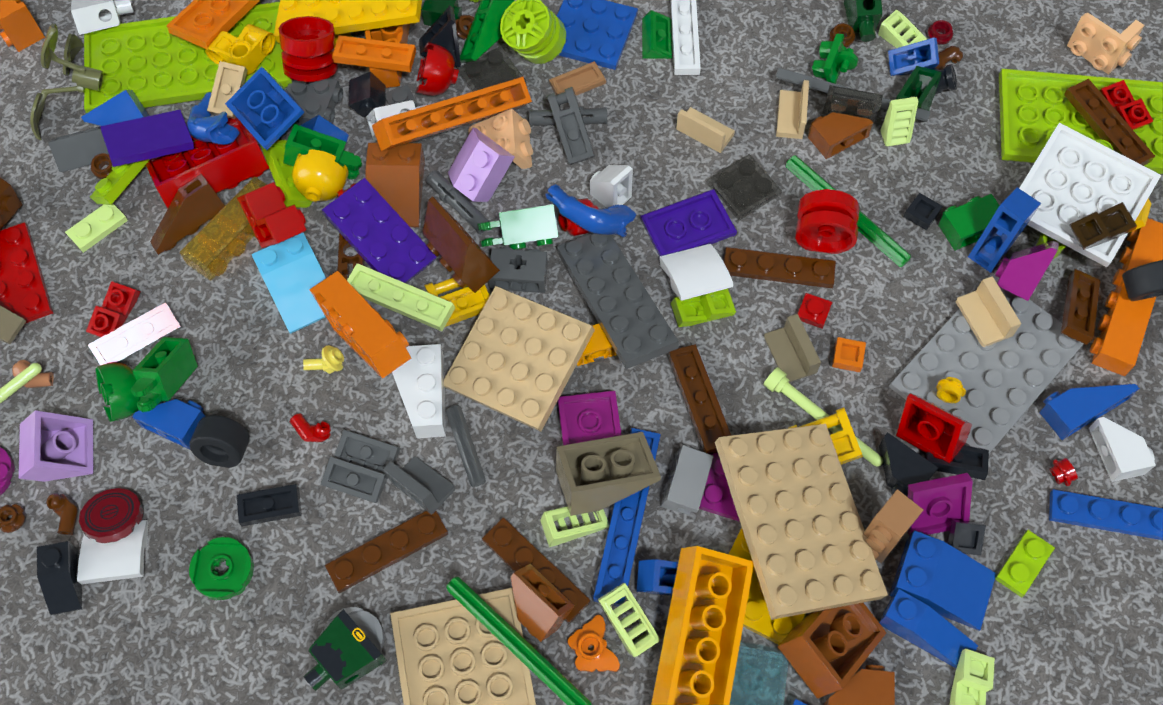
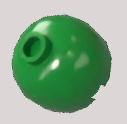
M109 363L97 366L95 369L99 394H102L106 406L110 405V407L103 406L109 422L128 418L138 411L137 403L141 397L137 398L132 395L131 388L134 386L136 379L132 371L133 368L126 364Z

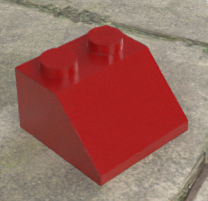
M910 393L906 399L896 436L925 452L932 453L934 457L950 463L963 445L966 444L972 423L918 395Z

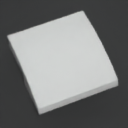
M711 244L660 256V266L669 276L671 289L681 301L733 287L732 278L723 260Z
M142 520L139 525L136 523L132 528L133 532L116 542L99 543L95 539H89L84 534L79 555L77 582L88 584L144 577V550H147L148 520Z

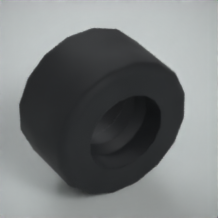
M1163 260L1138 266L1122 274L1126 291L1131 301L1163 295Z
M209 415L203 417L197 424L189 443L190 450L194 456L209 465L226 468L235 467L241 462L249 444V433L241 424L230 418Z

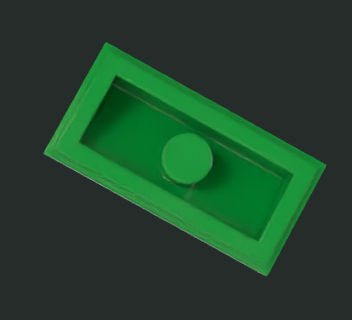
M650 10L642 18V59H672L671 18L653 10Z

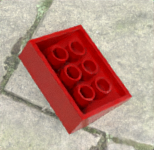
M237 117L235 119L229 118L226 122L237 128L240 132L232 143L216 144L213 142H202L196 140L191 135L194 149L152 158L148 161L146 167L167 209L178 189L200 174L203 175L217 193L224 189H232L241 181L258 177L265 170L269 169L257 141Z

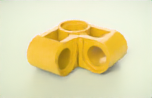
M248 24L238 37L221 31L205 52L217 65L222 61L244 66L247 69L246 75H249L256 71L264 58L273 50L276 39L273 33Z

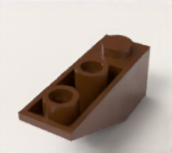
M202 174L178 189L150 241L158 255L163 251H169L174 248L179 240L186 235L194 234L202 224L217 218L227 208Z

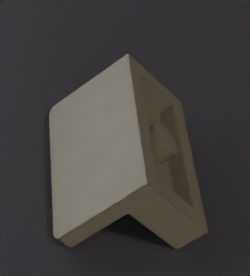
M798 314L787 317L783 328L764 334V339L777 367L787 374L786 378L790 380L789 382L818 372L821 361Z

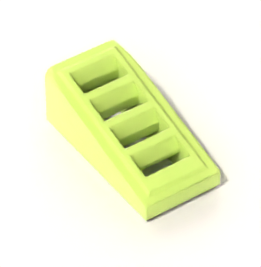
M895 10L881 23L878 32L879 36L896 48L927 40L898 10Z
M917 97L891 100L880 130L885 146L910 143L918 106Z
M568 507L544 512L540 521L549 547L609 528L604 509L596 511L598 518L594 513L597 523L591 524L588 513L581 514L585 525L581 527L577 516H570ZM569 517L572 529L567 528L564 518ZM554 521L558 522L560 532H557Z
M622 583L598 599L630 655L636 657L660 641L656 631L626 583ZM625 597L627 601L612 610L610 605ZM631 608L633 612L619 621L617 617ZM636 620L639 621L640 624L626 632L624 628ZM643 632L646 633V634L643 635L642 637H640V638H638L637 640H635L634 642H632V639H634L635 637H637V636L640 635L641 633H643Z

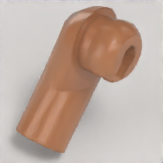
M19 360L12 367L13 376L16 377L29 367L30 362ZM52 372L39 373L27 382L24 387L53 386L54 375Z

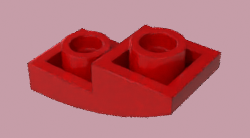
M1124 80L1099 90L1133 130L1153 122L1142 98L1135 101Z
M111 281L102 307L95 306L86 332L103 337L120 328L136 304L141 291Z

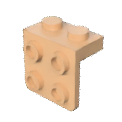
M1085 13L1081 16L1067 46L1071 48L1073 54L1084 57L1092 63L1095 69L1102 70L1109 75L1118 65L1123 67L1130 60L1132 54L1129 52L1141 41L1142 37L1139 34L1145 25L1135 20L1120 34L1093 15Z
M512 108L476 123L469 128L468 134H470L473 127L477 128L514 156L513 162L521 169L532 167L531 155H533V149L530 144V124Z

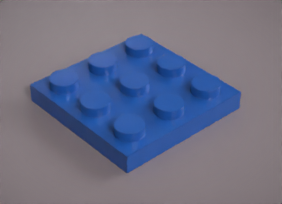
M563 0L557 17L564 23L566 41L558 55L586 63L595 61L597 66L616 70L637 17L638 8L607 0Z

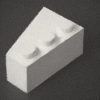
M441 344L408 346L406 349L411 359L394 370L392 374L416 438L446 437L445 372Z

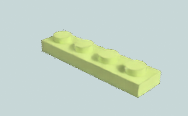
M358 263L347 279L364 299L439 331H443L455 310L452 302Z

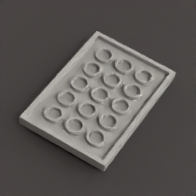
M992 273L989 277L993 276L997 283L999 278ZM1001 287L999 288L1022 323L1013 337L982 347L959 309L889 385L893 391L905 400L910 393L918 395L972 423L965 446L989 450V453L1084 344L1062 334V323L1030 299L1027 301ZM947 377L959 379L962 382L963 388L966 389V394L961 397L958 403H947L940 400L937 396L938 390L936 388L939 380Z

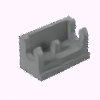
M682 445L675 454L660 507L690 515V512L697 513L713 456Z

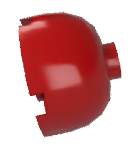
M428 42L424 49L427 52L426 58H421L417 81L422 79V85L420 84L415 92L423 95L437 96L446 92L450 84H456L459 69L454 68V58L446 48Z

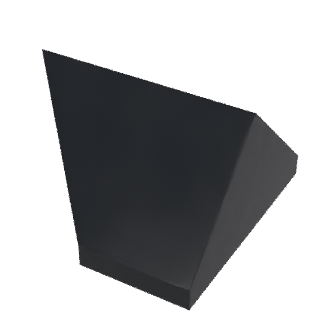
M449 5L419 39L420 54L426 57L425 46L428 42L446 48L452 54L455 66L462 68L454 8Z

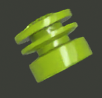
M516 0L505 10L501 18L500 31L503 40L525 60L534 64H545L553 60L562 51L566 41L564 23L541 0Z

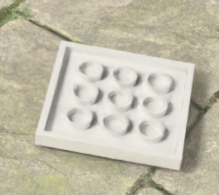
M1059 123L1019 188L1041 203L1027 225L1097 263L1108 267L1128 233L1083 250L1069 225L1096 211L1100 213L1121 202L1124 203L1135 221L1161 175Z

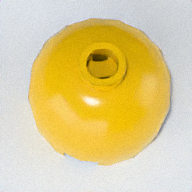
M312 149L306 155L298 154L292 171L293 182L296 189L310 201L332 200L338 196L337 192L344 188L349 174L347 166L344 165L342 167L335 162L336 156L330 153Z

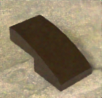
M1123 202L1100 213L1096 211L1069 225L1083 250L1113 240L1135 230L1137 227Z

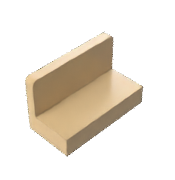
M808 80L803 81L801 92L780 90L776 137L803 138L807 121Z
M691 107L687 112L681 109L678 113L676 127L678 131L719 153L723 151L734 136L735 130Z
M993 276L983 279L976 291L958 297L956 300L957 306L982 347L1013 337L1022 324Z

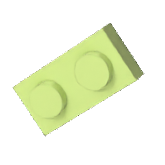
M114 204L102 205L65 233L84 253L128 220Z

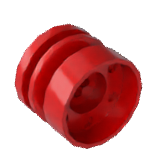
M304 16L289 19L280 25L278 29L280 45L283 50L281 53L283 70L286 76L297 81L312 82L327 79L336 73L338 67L332 57L334 46L336 45L334 26L330 21L320 17Z

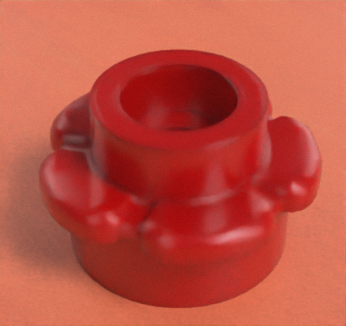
M1067 458L1059 461L1053 460L1054 467L1050 468V472L1058 484L1064 482L1066 486H1070L1072 481L1078 479L1073 465Z

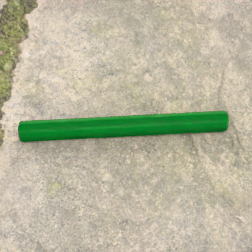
M793 155L786 162V168L812 191L836 190L798 156ZM859 210L858 231L899 267L905 266L910 261L911 254Z
M456 576L447 584V591L565 704L592 705L590 700L461 578Z

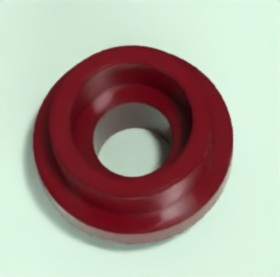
M938 20L930 25L927 36L929 39L937 38V44L939 45L947 44L953 37L952 25L945 20Z

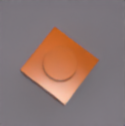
M837 337L832 367L860 373L863 368L866 342Z

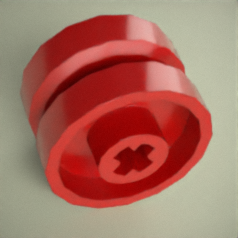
M815 190L805 194L798 204V222L795 235L797 243L808 251L831 254L849 251L855 246L858 237L857 222L860 207L858 201L850 194L839 190Z

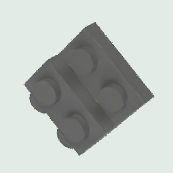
M331 78L312 82L292 79V83L288 84L286 90L305 111L294 124L300 126L317 115L333 123L335 119L334 108L336 103H341L343 98V89L340 88L339 81Z

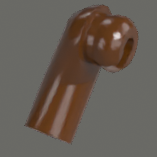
M957 46L946 48L938 53L939 65L935 68L944 69L949 61L954 64L957 61L960 62L963 58V52Z
M51 494L47 498L46 504L49 509H53L60 517L57 533L73 535L78 514L76 504L64 494Z

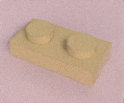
M222 61L219 62L207 109L210 114L219 115L225 111L227 118H236L225 103L244 85L247 74L246 67Z

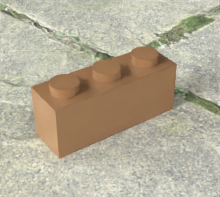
M898 489L876 514L863 533L867 537L866 543L871 547L875 560L880 563L886 559L923 512L920 506Z

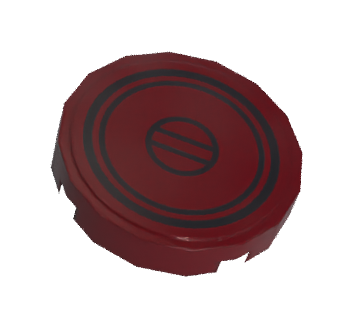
M122 488L108 489L96 494L85 503L80 511L79 524L83 533L89 539H95L99 543L116 542L133 532L132 528L136 523L139 525L143 516V508L137 495L130 490Z

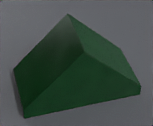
M916 66L897 95L896 100L917 97V108L929 111L942 72Z

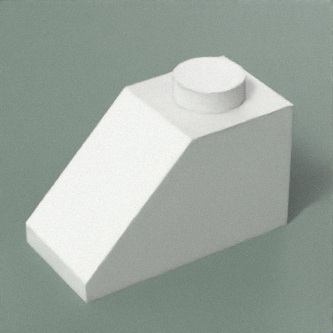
M608 165L602 171H597L590 180V195L607 209L613 205H623L632 197L633 168L628 165Z
M1105 417L1098 418L1089 427L1111 482L1145 475L1156 466L1153 451L1147 446L1143 437Z

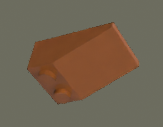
M368 143L366 180L409 227H419L425 166L422 143H407L384 151L380 150L378 143Z
M864 603L811 612L790 631L777 647L818 699L843 689L887 632Z

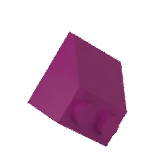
M1050 241L1013 252L1010 259L1004 257L995 274L999 278L998 286L1028 301L1057 253L1059 243Z

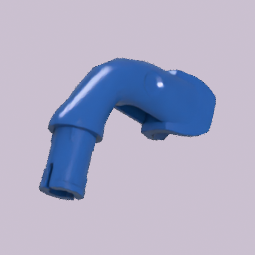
M211 92L206 93L200 103L193 106L190 110L187 122L188 131L196 140L202 142H213L216 144L234 142L240 133L239 130L226 123L228 118L225 111L219 115L211 116L207 111Z
M556 184L548 189L549 193H546L547 200L559 209V213L562 216L595 234H615L626 237L627 228L625 227L636 217V213L626 205H613L608 209L589 207L578 201L575 197L569 196Z

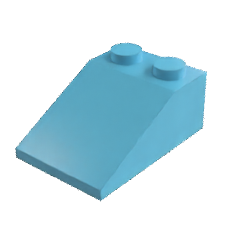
M303 232L251 254L290 334L325 318L324 313L309 289L326 279Z

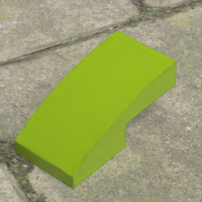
M728 288L682 301L679 297H676L671 302L678 327H687L733 316L736 313Z

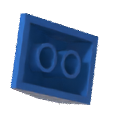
M262 66L225 103L266 150L305 112L281 83Z
M914 530L906 540L889 596H893L900 589L927 604L941 616L980 631L996 573L946 542Z

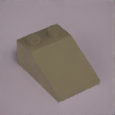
M643 432L563 445L556 448V473L570 516L600 511L661 480V475Z

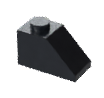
M888 432L879 445L880 455L883 458L887 486L892 488V494L898 489L908 497L909 484L929 481L938 469L937 466Z
M69 541L37 547V578L50 615L82 610V584L77 582L80 550Z

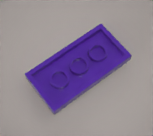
M365 177L322 209V214L368 265L379 273L407 284L437 259V256L432 253Z

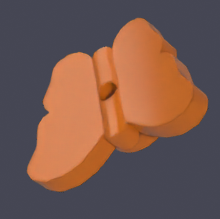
M596 615L590 622L584 624L582 629L576 630L568 638L569 647L575 650L578 656L575 660V666L579 671L594 672L597 669L599 672H617L620 669L618 658L612 651L607 649V642L603 639L606 624L601 615ZM594 646V650L590 651L589 647Z

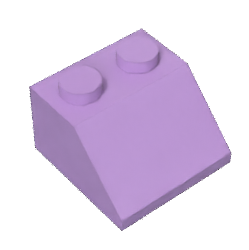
M473 127L449 169L448 175L453 187L474 202H488L512 163L514 156Z
M35 410L20 423L19 479L45 482L93 474V419Z

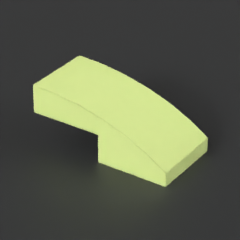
M968 649L962 650L954 676L949 705H986V692L993 689L995 658Z

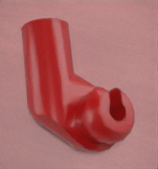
M301 413L294 415L289 421L305 442H324L330 437L331 427L326 422L322 421L321 425L320 423L309 425Z

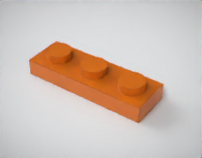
M339 35L332 57L334 63L411 72L416 48L412 44Z

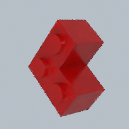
M274 182L237 197L261 248L278 244L306 231L304 225L306 220L300 209H296L295 204L288 207L285 206L284 193L279 186L276 187Z

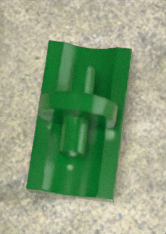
M836 34L834 41L821 42L820 57L826 60L814 61L812 70L815 77L826 78L827 82L836 84L840 71L845 73L847 70L856 68L858 57L854 54L853 49H847L843 45L844 34Z

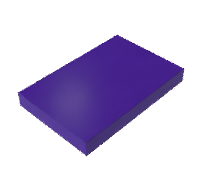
M181 110L100 126L113 167L194 149L193 141Z
M714 189L640 216V220L659 257L713 244L737 234V230Z

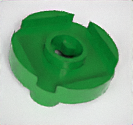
M229 537L215 538L208 541V545L204 546L201 550L198 549L190 562L189 576L196 589L207 598L212 600L230 599L243 593L246 586L250 583L254 572V562L248 549L236 539ZM226 561L229 569L224 575L219 576V573L215 572L214 569L215 567H220L221 563Z

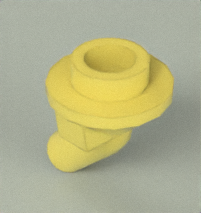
M330 345L325 346L322 349V359H303V370H324L329 374L334 371H340L343 369L342 362H344V356L338 348Z

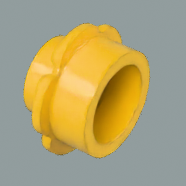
M954 377L941 379L936 386L938 398L947 403H958L961 397L966 394V389L963 388L962 382Z

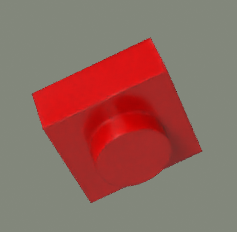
M806 293L798 312L800 320L823 329L832 302Z

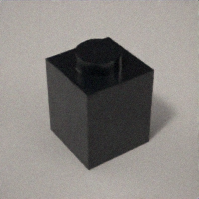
M368 72L349 80V106L359 115L366 117L374 108L386 105V85L373 73Z

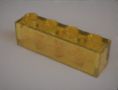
M254 176L180 251L188 266L210 281L215 276H220L225 272L227 264L235 256H240L244 252L246 244L253 237H256L237 197L267 184Z

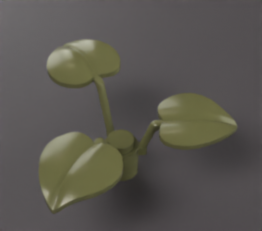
M51 23L47 31L46 39L42 46L41 65L43 68L49 69L51 60L62 64L65 76H69L70 68L74 69L72 82L76 83L77 86L43 89L41 93H37L31 109L30 124L38 140H41L38 124L47 95L73 91L83 93L84 88L100 91L103 81V71L72 63L75 56L84 47L82 41L75 34H68L64 49V60L55 55L58 29L57 25Z

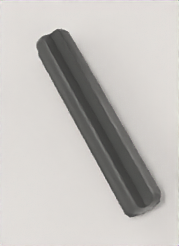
M459 405L449 407L446 410L447 417L470 485L472 487L480 486L486 480L463 411Z

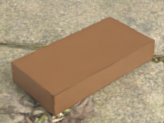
M594 61L549 79V84L556 95L564 93L567 88L573 87L577 96L606 84V79Z

